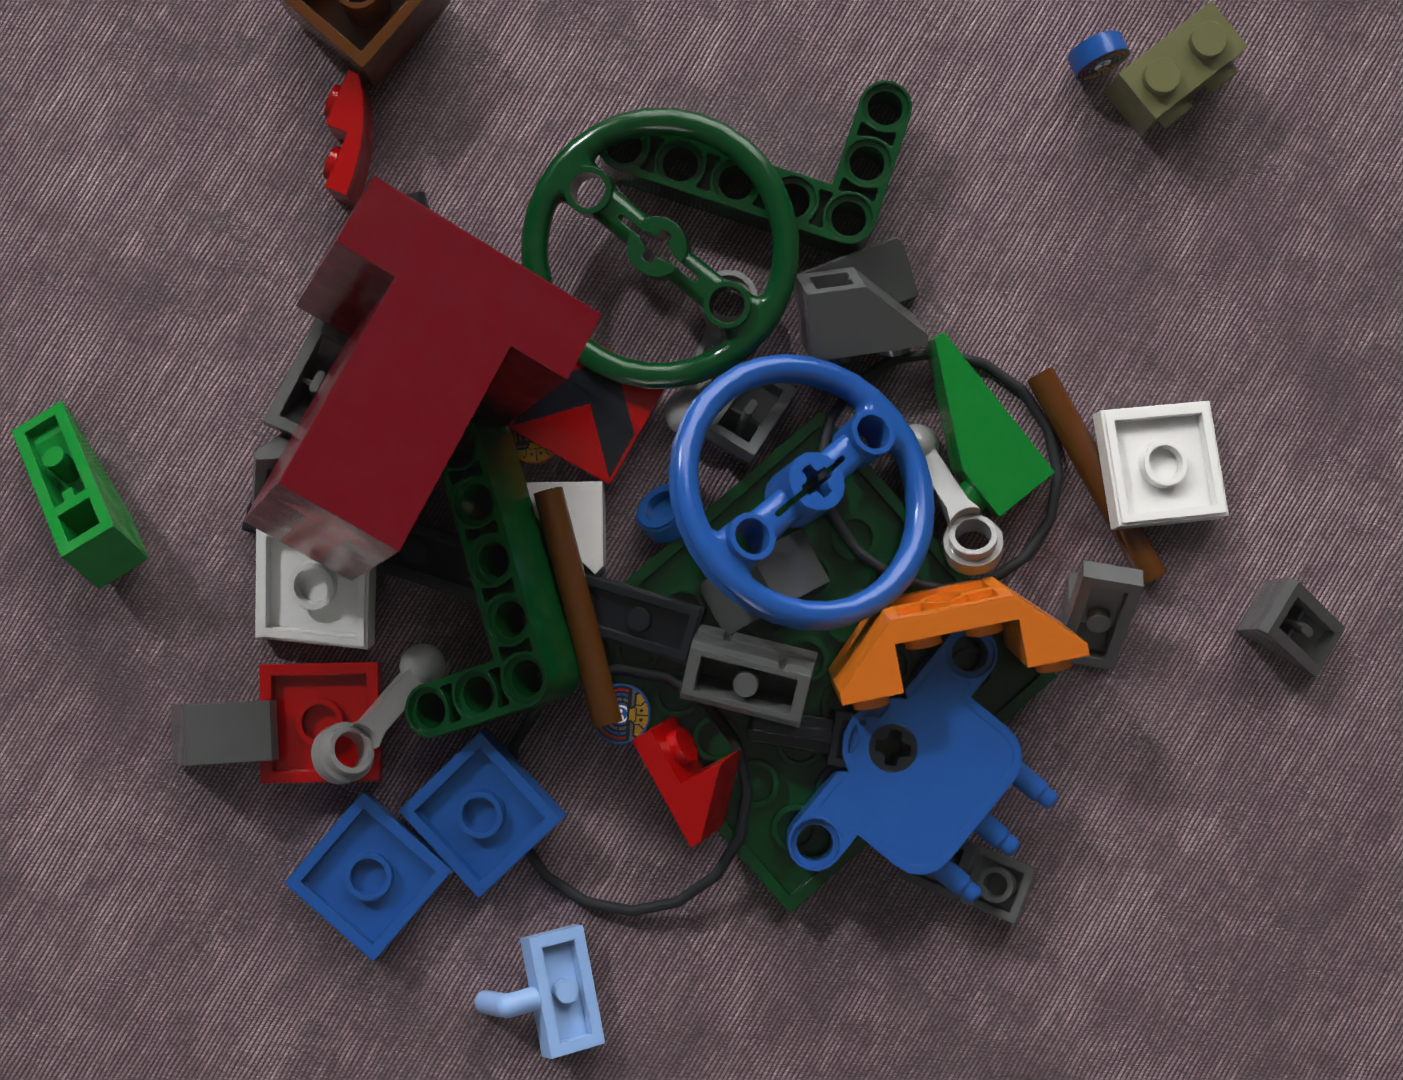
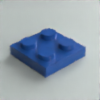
M487 727L472 738L398 810L478 898L486 893L567 816L565 811Z
M366 790L353 802L284 884L374 962L453 870L429 844Z

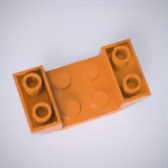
M993 576L902 594L879 613L860 621L828 668L830 682L842 706L853 704L855 710H871L888 705L890 703L889 696L904 693L895 644L904 643L906 649L916 650L933 647L942 643L941 635L965 630L967 637H982L1002 631L1004 645L1027 668L1035 667L1038 673H1052L1071 668L1073 666L1072 659L1090 656L1088 643L1059 620Z

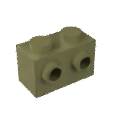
M1210 1L1119 72L1104 94L1140 138L1159 123L1167 130L1194 107L1189 99L1203 88H1206L1210 94H1213L1240 71L1234 63L1249 46L1213 2Z

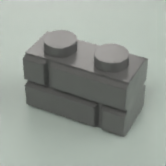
M701 624L690 647L680 698L799 728L818 652L734 632L731 636L727 634L725 629Z

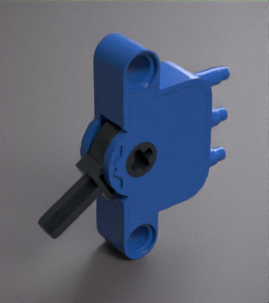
M965 630L945 634L942 637V643L934 646L903 684L904 693L889 697L890 703L886 706L871 710H854L853 712L834 710L833 719L803 714L799 728L750 716L747 735L751 742L826 754V764L836 766L794 817L787 829L786 844L791 858L798 866L810 871H821L829 868L859 835L901 870L909 874H931L953 894L960 895L968 903H974L982 893L981 887L973 882L971 876L951 860L958 849L974 831L993 848H998L1007 856H1012L1020 846L1019 840L1009 832V829L989 813L1011 784L1030 800L1037 801L1045 809L1051 808L1058 800V794L1048 786L1047 781L1022 762L1023 753L1020 743L1012 731L971 697L997 663L998 649L991 635L971 637L980 645L982 651L981 660L973 670L964 671L954 663L952 648L958 639L966 636ZM890 730H897L896 739L906 744L904 754H894L892 762L885 763L884 754L875 750L877 739H887ZM821 825L829 831L831 837L830 845L819 856H806L797 848V837L806 826Z

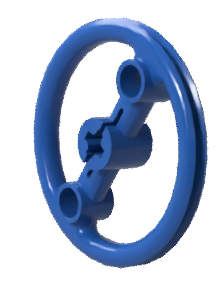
M779 354L758 357L738 364L715 378L693 400L679 423L671 447L668 469L670 501L677 528L688 552L704 575L726 597L749 613L771 623L799 630H830L846 627L879 613L898 599L916 578L926 559L933 535L935 501L932 478L922 448L902 414L877 388L859 375L835 363L811 356ZM789 383L802 384L824 390L853 407L855 411L854 416L837 429L829 446L820 453L806 452L770 479L766 485L765 500L754 510L737 516L718 531L711 528L705 515L699 490L698 469L700 453L707 430L717 414L731 400L748 390L762 385ZM858 433H860L865 438V440L868 443V446H866L861 441L860 437L858 436ZM886 452L893 455L904 487L906 506L904 531L898 551L891 564L877 581L863 591L847 598L831 601H806L778 593L765 587L752 577V568L770 555L774 549L776 539L790 527H804L838 504L844 494V480L856 469L868 466ZM830 465L832 466V470L806 491L807 494L776 516V511L803 489L802 486ZM735 533L742 535L747 540L751 553L745 552L739 546Z

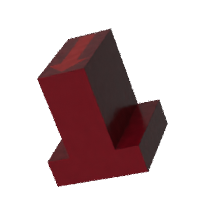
M374 175L296 305L347 335L348 339L246 515L244 522L351 581L400 551L475 411L485 417L501 419L505 424H508L568 380L602 314Z

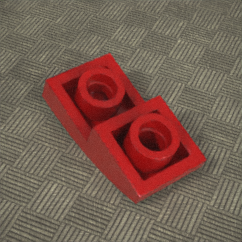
M348 70L342 86L339 84L334 85L325 104L324 115L328 118L326 125L336 139L343 141L341 147L335 146L329 153L324 166L323 178L327 180L324 187L335 200L355 208L362 196L369 172L374 128L370 92L361 76Z

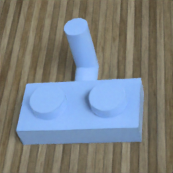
M572 924L520 938L529 987L510 993L483 990L475 998L476 1010L485 1015L513 1018L534 1012L541 1054L544 1058L554 1059L605 1043L583 925Z

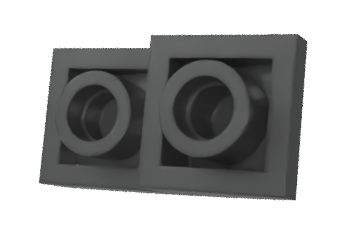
M966 840L951 860L969 874L971 880L981 887L982 893L974 903H968L960 895L953 894L931 874L917 875L909 874L905 871L901 874L900 878L1018 925L1039 868Z

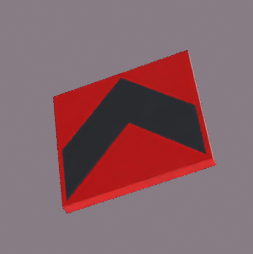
M577 361L568 380L513 419L508 427L510 430L611 486L665 389H647L618 383L592 372Z

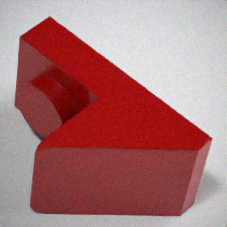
M675 715L632 739L690 848L701 843L723 826L741 756L740 749L703 768L698 759V749L693 737L686 729L680 726Z

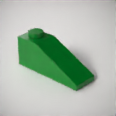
M942 332L930 339L928 346H925L928 354V362L951 470L960 481L959 486L967 498L980 508V513L984 511L988 517H1000L1055 473V471L945 332Z
M62 401L11 431L62 559L98 589L150 559L132 516L69 408Z

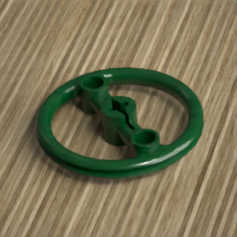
M644 108L620 113L594 124L572 139L553 158L537 182L526 209L521 235L522 266L553 284L549 265V235L557 206L561 203L568 204L582 216L596 219L625 243L629 259L638 271L655 281H671L704 309L709 321L721 330L725 336L724 342L716 348L696 357L675 362H644L629 359L605 349L589 338L578 362L592 372L618 383L647 389H674L699 384L725 373L747 359L769 337L783 316L794 290L799 265V233L794 208L782 179L769 159L747 137L726 123L698 112L677 108ZM647 136H676L705 144L731 159L749 177L759 192L769 216L773 237V259L764 293L760 296L753 295L741 284L725 280L692 253L689 237L676 222L666 217L647 216L619 193L611 178L597 167L595 163L596 157L607 149L628 140ZM591 178L603 180L606 189L602 201L590 208L580 206L577 194L581 184ZM623 218L630 220L651 239L655 237L662 242L668 236H671L667 246L673 252V256L698 277V280L693 281L669 260L665 262L662 258L657 257L649 263L648 261L653 253L647 247L648 243L622 222ZM727 290L741 293L745 301L742 315L732 322L719 321L713 311L716 297Z

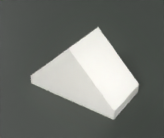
M602 481L526 482L535 516L539 520L533 494L550 488L563 487L581 560L595 575L599 576L606 569L604 483Z

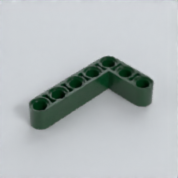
M882 80L873 83L865 89L860 98L832 184L773 165L782 179L787 193L801 197L807 205V211L803 215L796 217L800 243L837 255H848L866 246L874 229L912 112L910 94L900 84L894 81ZM887 104L895 110L898 120L890 125H880L872 120L868 109L873 105ZM647 136L628 140L637 144L641 149L639 156L632 162L619 163L613 160L610 156L612 148L599 155L603 171L611 180L618 184L772 233L767 210L759 192L749 177L731 159L712 147L695 140L676 136ZM859 158H869L878 165L881 175L873 180H861L852 173L850 163ZM676 159H687L697 168L694 176L682 182L669 178L664 171L667 165ZM730 177H742L750 183L752 191L745 198L739 200L730 199L720 190L722 182ZM850 212L860 219L863 230L857 235L844 236L834 229L831 219L838 213Z
M473 416L442 472V478L494 660L421 684L412 689L405 704L406 719L410 728L416 734L425 738L469 730L565 699L573 693L578 685V663L514 439L509 427L501 419L494 417ZM474 437H475V444H476L475 450L473 449V439H474ZM490 494H491V497H492V507H491V508H490V505H489V496H490ZM506 552H507L508 558H509L508 567H507L506 561H505V554H506ZM522 609L525 613V626L522 621ZM538 668L542 673V685L538 678ZM490 686L493 690V698L491 696Z

